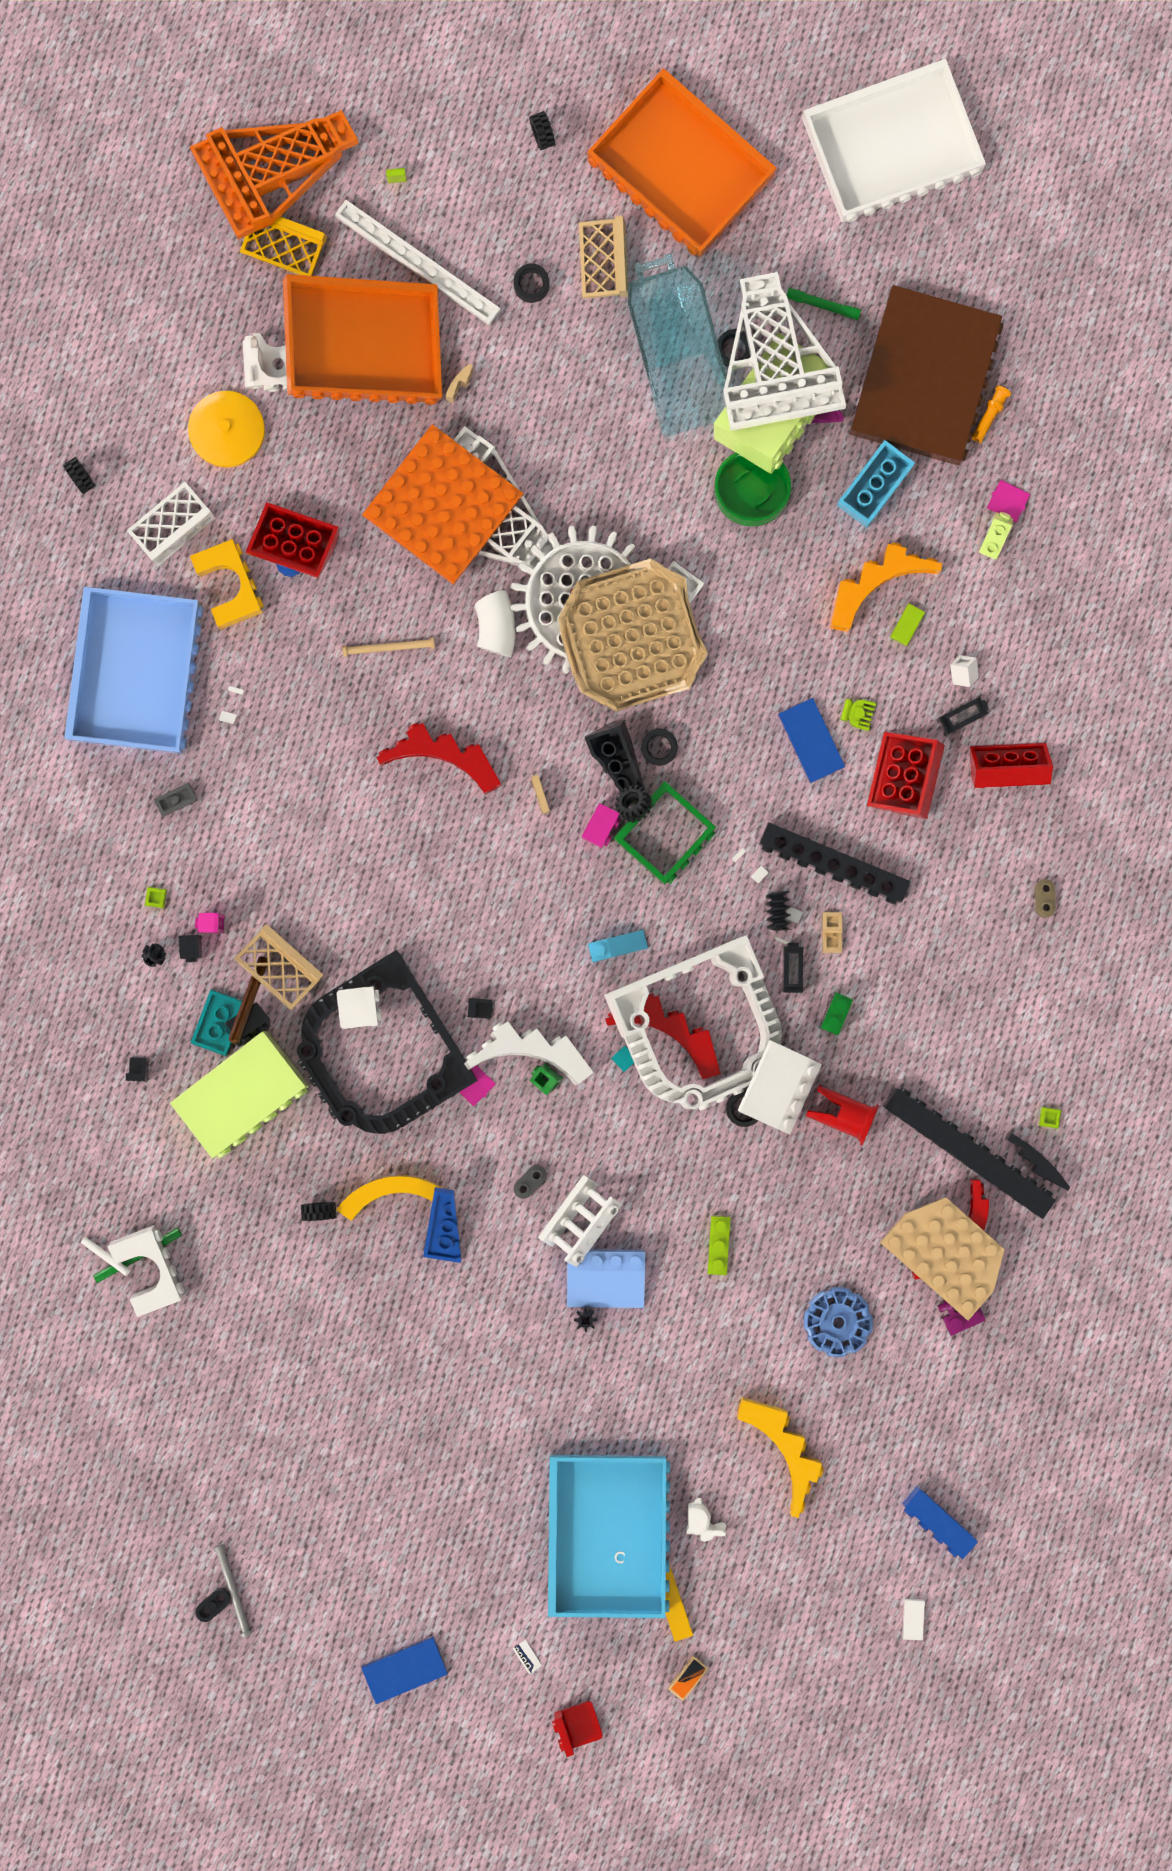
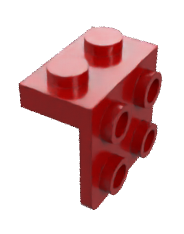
M591 1701L555 1712V1721H552L555 1733L559 1732L560 1740H558L561 1752L565 1751L566 1757L574 1755V1748L602 1739L603 1733Z

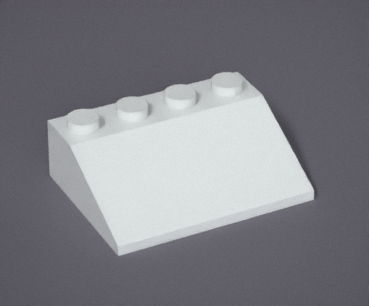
M770 1040L738 1111L790 1135L822 1064Z

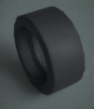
M532 263L521 266L514 275L513 285L516 295L527 303L539 302L546 297L549 291V277L545 269L538 264ZM530 272L538 274L543 282L541 290L534 294L524 292L520 285L522 277Z
M730 329L722 333L717 342V358L726 367H729L730 358L724 354L723 345L728 339L735 338L737 329ZM744 331L741 332L740 340L745 345V353L741 358L735 359V361L750 358L748 341Z
M660 728L647 733L641 746L642 755L646 761L656 766L667 765L676 756L678 748L674 735L668 730ZM657 736L665 737L671 745L669 754L660 759L653 757L648 749L650 740Z
M745 1090L737 1095L732 1094L726 1102L727 1117L732 1123L740 1127L753 1126L759 1121L752 1117L747 1120H740L733 1113V1104L736 1100L745 1096Z

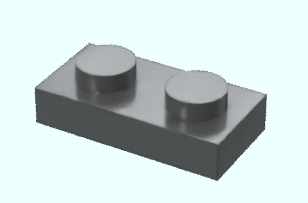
M190 783L154 799L162 817L198 801Z

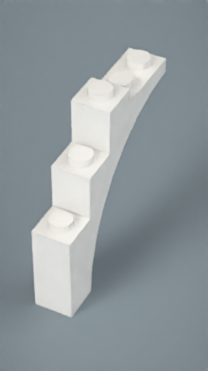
M508 1021L505 1024L500 1022L492 1028L494 1032L490 1034L494 1041L488 1040L482 1045L483 1050L479 1053L476 1051L472 1052L466 1057L468 1061L464 1063L469 1070L479 1063L495 1057L507 1055L528 1056L553 1065L564 1073L575 1086L594 1073L567 1036L562 1039L558 1036L550 1042L552 1045L550 1046L538 1029H535L533 1032L529 1029L521 1035L523 1038L521 1039Z

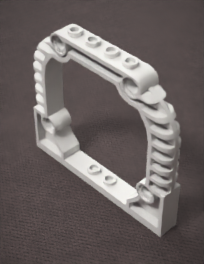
M747 935L604 995L621 1037L625 1039L642 1082L656 1097L670 1103H679L685 1109H706L710 1107L709 1103L715 1100L719 1103L726 1100L727 1095L731 1093L737 1095L744 1092V1088L750 1085L756 1067L759 1065L769 1041L771 1040L781 1045L782 1028L780 1020L763 982V973ZM711 959L714 966L730 973L729 980L732 985L742 987L759 1027L761 1037L758 1053L749 1056L744 1061L741 1071L704 1087L697 1084L677 1087L667 1080L661 1071L645 1033V1028H647L650 1021L649 1016L644 1012V1005L649 995L647 985L664 978L666 981L676 978L675 973L682 971L685 974L694 970V965ZM739 972L744 975L742 982L738 979ZM635 1016H639L641 1018L642 1022L640 1026H637L634 1023ZM690 1094L693 1095L695 1099L692 1105H690L687 1100Z

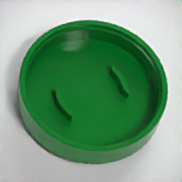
M737 452L730 455L721 464L714 484V496L721 512L731 521L751 527L768 524L779 517L786 508L791 493V478L784 463H782L778 470L775 469L770 474Z

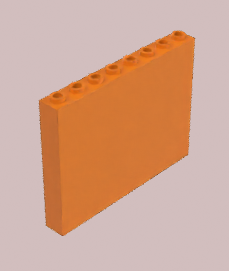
M664 68L587 151L588 163L593 168L598 167L608 181L612 180L616 183V187L620 192H626L635 205H641L645 209L644 212L647 216L658 220V224L663 230H669L678 243H684L687 246L688 252L693 256L697 255L699 258L773 178L777 169Z
M286 274L283 279L287 395H293L294 398L312 396L313 399L331 397L332 400L350 398L351 401L369 399L370 402L388 400L389 403L406 401L407 404L425 402L426 405H435L442 398L437 284Z

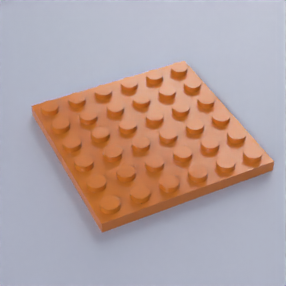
M432 424L366 508L362 516L454 585L524 494Z

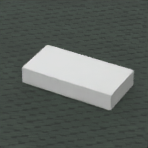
M904 1599L903 1639L923 1640L924 1600Z

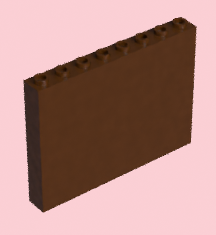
M892 285L849 435L880 444L886 440L895 448L959 466L961 461H965L968 453L965 447L967 443H970L973 432L970 431L972 424L975 425L978 414L975 413L976 408L981 406L983 395L980 394L982 388L985 389L988 382L986 373L987 370H991L993 364L991 355L992 352H996L999 341H996L997 334L1000 335L1004 323H1001L1002 316Z

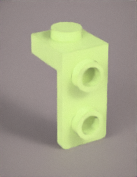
M995 512L992 524L979 550L981 554L997 559L1013 524V519L1009 514Z

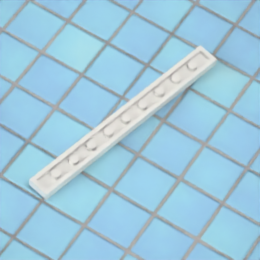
M345 200L336 212L335 217L429 284H437L439 291L490 326L500 312L498 306L349 201Z

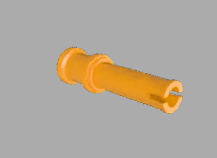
M996 386V392L992 399L988 400V408L971 439L976 442L979 440L978 443L983 442L996 415L1004 409L1003 405L1007 397L1011 396V392L1002 386Z

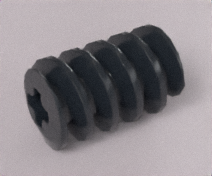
M776 891L766 895V898L771 900L766 903V906L771 907L766 913L772 915L767 918V921L772 923L767 926V929L773 931L792 930L786 927V925L791 924V921L786 920L791 914L785 912V910L790 908V906L785 905V902L790 901V898L784 897L790 891Z

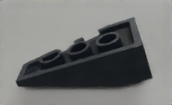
M624 720L602 727L585 736L592 757L600 763L603 771L611 777L619 791L624 793V788L627 787L629 789L631 785L634 787L635 785L641 786L645 790L632 740Z

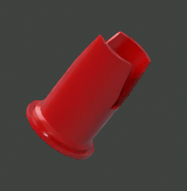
M819 1084L817 1091L834 1104L841 1106L840 1111L836 1117L831 1114L808 1110L806 1118H811L855 1137L862 1146L879 1105L868 1106Z

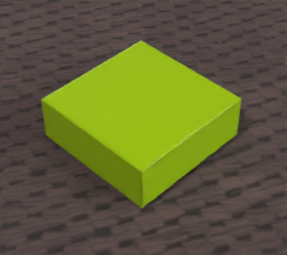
M405 168L386 170L388 183L407 182Z
M147 887L144 906L164 909L167 890Z
M1041 1107L1038 1126L1059 1129L1061 1110Z

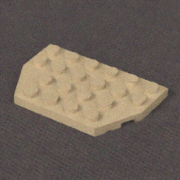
M946 1197L913 1211L906 1212L880 1241L885 1248L967 1320L975 1314L994 1292L1005 1250Z

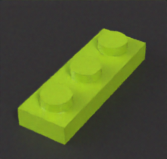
M711 1216L707 1274L727 1275L731 1217Z

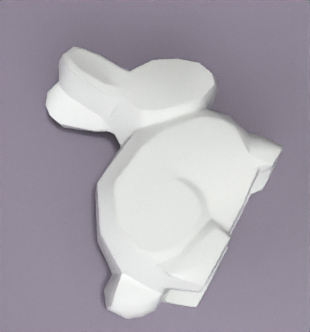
M697 1498L694 1502L688 1504L686 1534L700 1535V1540L703 1542L711 1540L714 1536L726 1535L725 1523L711 1524V1513L707 1506L703 1504L701 1498Z

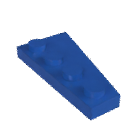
M437 1187L434 1189L423 1257L461 1263L454 1190Z

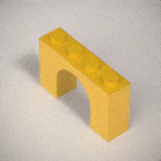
M233 539L190 556L196 574L199 577L220 569H229L236 572L240 578L241 585L237 596L233 600L211 609L217 627L220 630L262 614L261 608L264 607L261 597H256L254 592L257 587L253 578L249 579L247 572H250L248 564L241 559L242 549L239 543L235 544Z

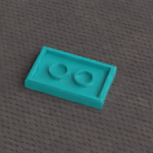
M210 989L190 1043L227 1057L232 1042L229 1041V1035L225 1031V1022L238 1014L242 1000Z

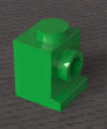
M543 1064L541 1066L537 1065L531 1072L533 1076L529 1081L545 1095H548L556 1089L563 1077L559 1076L546 1064Z

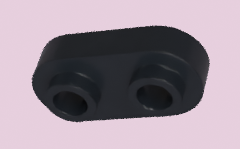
M218 1588L200 1602L195 1610L197 1619L201 1622H208L225 1609L231 1600L229 1591L225 1588ZM218 1595H223L224 1600L220 1601ZM207 1607L210 1612L204 1613L203 1608Z

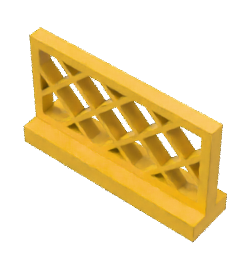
M279 217L269 226L272 228L267 229L265 227V231L257 235L254 232L252 233L253 237H251V234L245 236L240 253L295 274L313 276L321 250L328 238L323 232L283 217ZM276 229L280 230L283 238L273 242L270 232ZM267 234L271 243L261 248L257 238ZM293 236L298 237L301 244L291 248L287 239ZM255 240L259 249L254 252L247 251L248 243ZM285 241L289 250L279 254L275 245ZM310 243L317 244L316 252L308 255L305 246ZM273 246L277 256L268 259L263 251ZM303 248L306 257L296 261L293 251ZM290 253L294 263L288 266L284 265L281 257ZM308 260L311 265L309 272H302L298 264Z

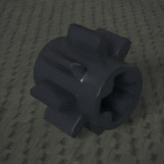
M154 943L151 946L146 945L144 947L141 957L147 966L156 967L157 964H163L166 953L161 945Z
M584 1307L583 1312L577 1310L579 1318H574L575 1322H579L577 1329L583 1327L585 1332H587L589 1327L594 1329L593 1321H598L597 1317L592 1316L594 1310L588 1312L586 1307ZM582 1316H590V1323H582Z

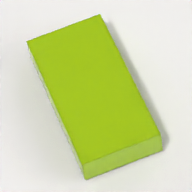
M908 603L890 638L907 646L925 612Z

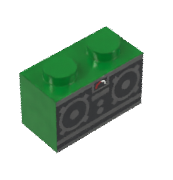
M833 992L818 1028L834 1035H839L853 999Z

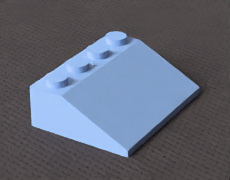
M590 1249L577 1267L567 1262V1307L644 1308L645 1250Z

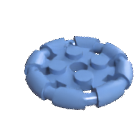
M834 1287L826 1292L821 1291L809 1302L810 1306L808 1310H805L804 1330H807L809 1342L819 1352L823 1351L831 1357H845L846 1354L858 1352L867 1343L866 1339L873 1329L872 1314L870 1315L868 1309L870 1307L861 1295L850 1292L848 1288ZM834 1297L836 1303L828 1304L827 1299ZM846 1299L852 1301L850 1306L844 1304ZM817 1308L822 1310L820 1317L815 1315ZM858 1312H861L863 1316L860 1319H857L856 1316ZM837 1317H841L844 1320V1324L840 1328L833 1325V1321ZM819 1326L821 1332L815 1333L814 1327ZM858 1328L862 1330L860 1336L855 1335ZM827 1339L833 1341L830 1346L825 1344ZM848 1340L850 1345L843 1347L842 1341Z

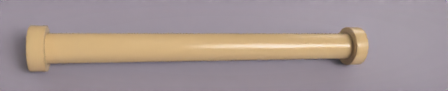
M431 637L430 640L353 647L343 645L342 649L343 656L348 657L350 654L427 647L435 649L434 637Z

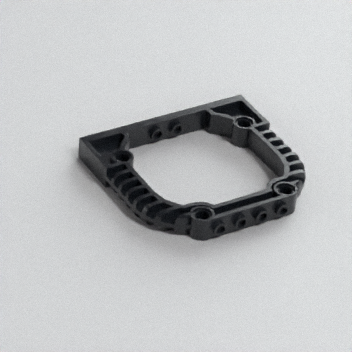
M398 950L393 951L317 999L304 1017L301 1029L302 1042L297 1047V1054L300 1058L298 1062L303 1070L307 1069L310 1074L308 1079L313 1087H318L320 1091L318 1095L322 1102H327L331 1108L328 1110L334 1120L337 1118L339 1123L344 1126L353 1124L363 1131L374 1134L394 1132L478 1081L471 1069L468 1070L465 1066V1058ZM375 980L381 983L379 995L386 988H396L405 991L411 987L422 1005L420 1008L425 1018H430L432 1021L430 1027L433 1032L440 1034L450 1053L444 1056L439 1074L431 1075L428 1078L425 1091L395 1110L383 1115L365 1114L358 1103L344 1098L321 1060L324 1054V1047L318 1037L323 1022L333 1012L338 1010L337 992L339 990L370 987ZM306 1045L312 1048L310 1056H306L303 1053V1048ZM434 1078H438L442 1082V1086L439 1089H435L431 1085ZM345 1111L352 1113L353 1118L351 1121H346L343 1118Z

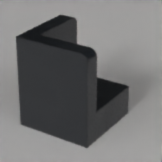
M469 998L467 1017L490 1019L493 1000Z
M131 1057L129 1060V1073H126V1081H148L149 1058Z

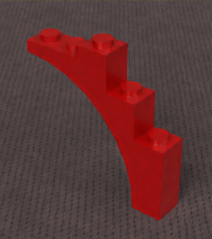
M417 722L409 726V730L406 732L409 737L408 740L405 738L395 743L396 746L390 750L389 748L383 749L378 753L379 756L376 757L381 766L407 757H430L443 760L466 772L478 784L485 795L502 786L479 744L476 746L471 744L464 748L465 752L461 753L451 733L448 735L444 733L436 738V742H433L423 723L419 724Z
M649 994L644 1005V1012L647 1013L650 1020L648 1026L658 1029L678 1041L696 1064L701 1079L720 1075L709 1030H704L701 1027L693 1029V1034H689L684 1013H679V1010L667 1013L668 1017H665L659 995ZM608 1013V1018H605L607 1026L615 1025L616 1022L612 1013ZM635 1016L634 1023L641 1024V1018Z

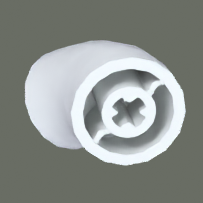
M504 590L485 596L474 606L479 621L477 647L511 658L515 644L514 612L510 610V606H512L511 601Z

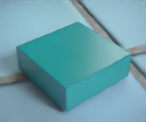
M625 1045L611 1058L623 1072L634 1063L630 1051Z

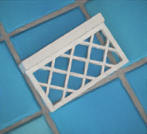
M184 482L127 531L158 567L216 518L188 484ZM187 489L189 499L179 500L180 493ZM168 503H175L174 512H165V506ZM179 504H188L187 513H178ZM192 504L200 505L203 508L198 513H191ZM154 515L160 516L159 525L150 524L151 517ZM164 516H173L172 525H163ZM177 516L186 517V523L182 526L176 525ZM139 527L146 528L145 537L136 536L134 532ZM159 528L158 537H149V529ZM162 529H172L171 535L168 538H161ZM148 541H157L156 548L150 552L147 549Z

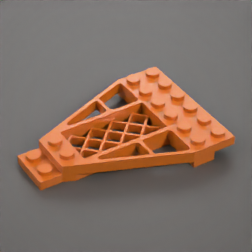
M340 110L327 117L314 118L305 123L224 130L221 127L205 134L207 139L190 146V150L234 234L239 240L272 225L342 157V151L359 143L344 113ZM276 135L265 141L261 138V136ZM256 136L259 143L236 153L229 139ZM305 136L308 137L306 142L298 140ZM287 144L291 145L289 150L281 148ZM296 146L304 148L302 154L293 152ZM308 149L316 151L314 157L306 155ZM269 152H274L272 158L266 157L264 155ZM278 154L285 155V161L277 160ZM291 157L299 159L297 165L289 163ZM254 159L256 160V163H255L254 166H253V165H250V164H246L247 162H249V161H251V160H254ZM261 161L269 163L267 169L259 167ZM274 165L282 167L280 173L272 171ZM246 170L252 171L250 177ZM256 173L264 174L263 180L255 179ZM312 174L293 193L290 192L287 186L289 183ZM278 188H284L288 198L273 213L269 214L260 197Z

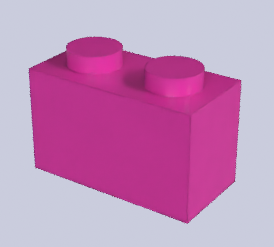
M599 803L581 838L601 849L603 845L608 846L612 838L609 835L612 828L616 830L621 821L618 818L619 813Z

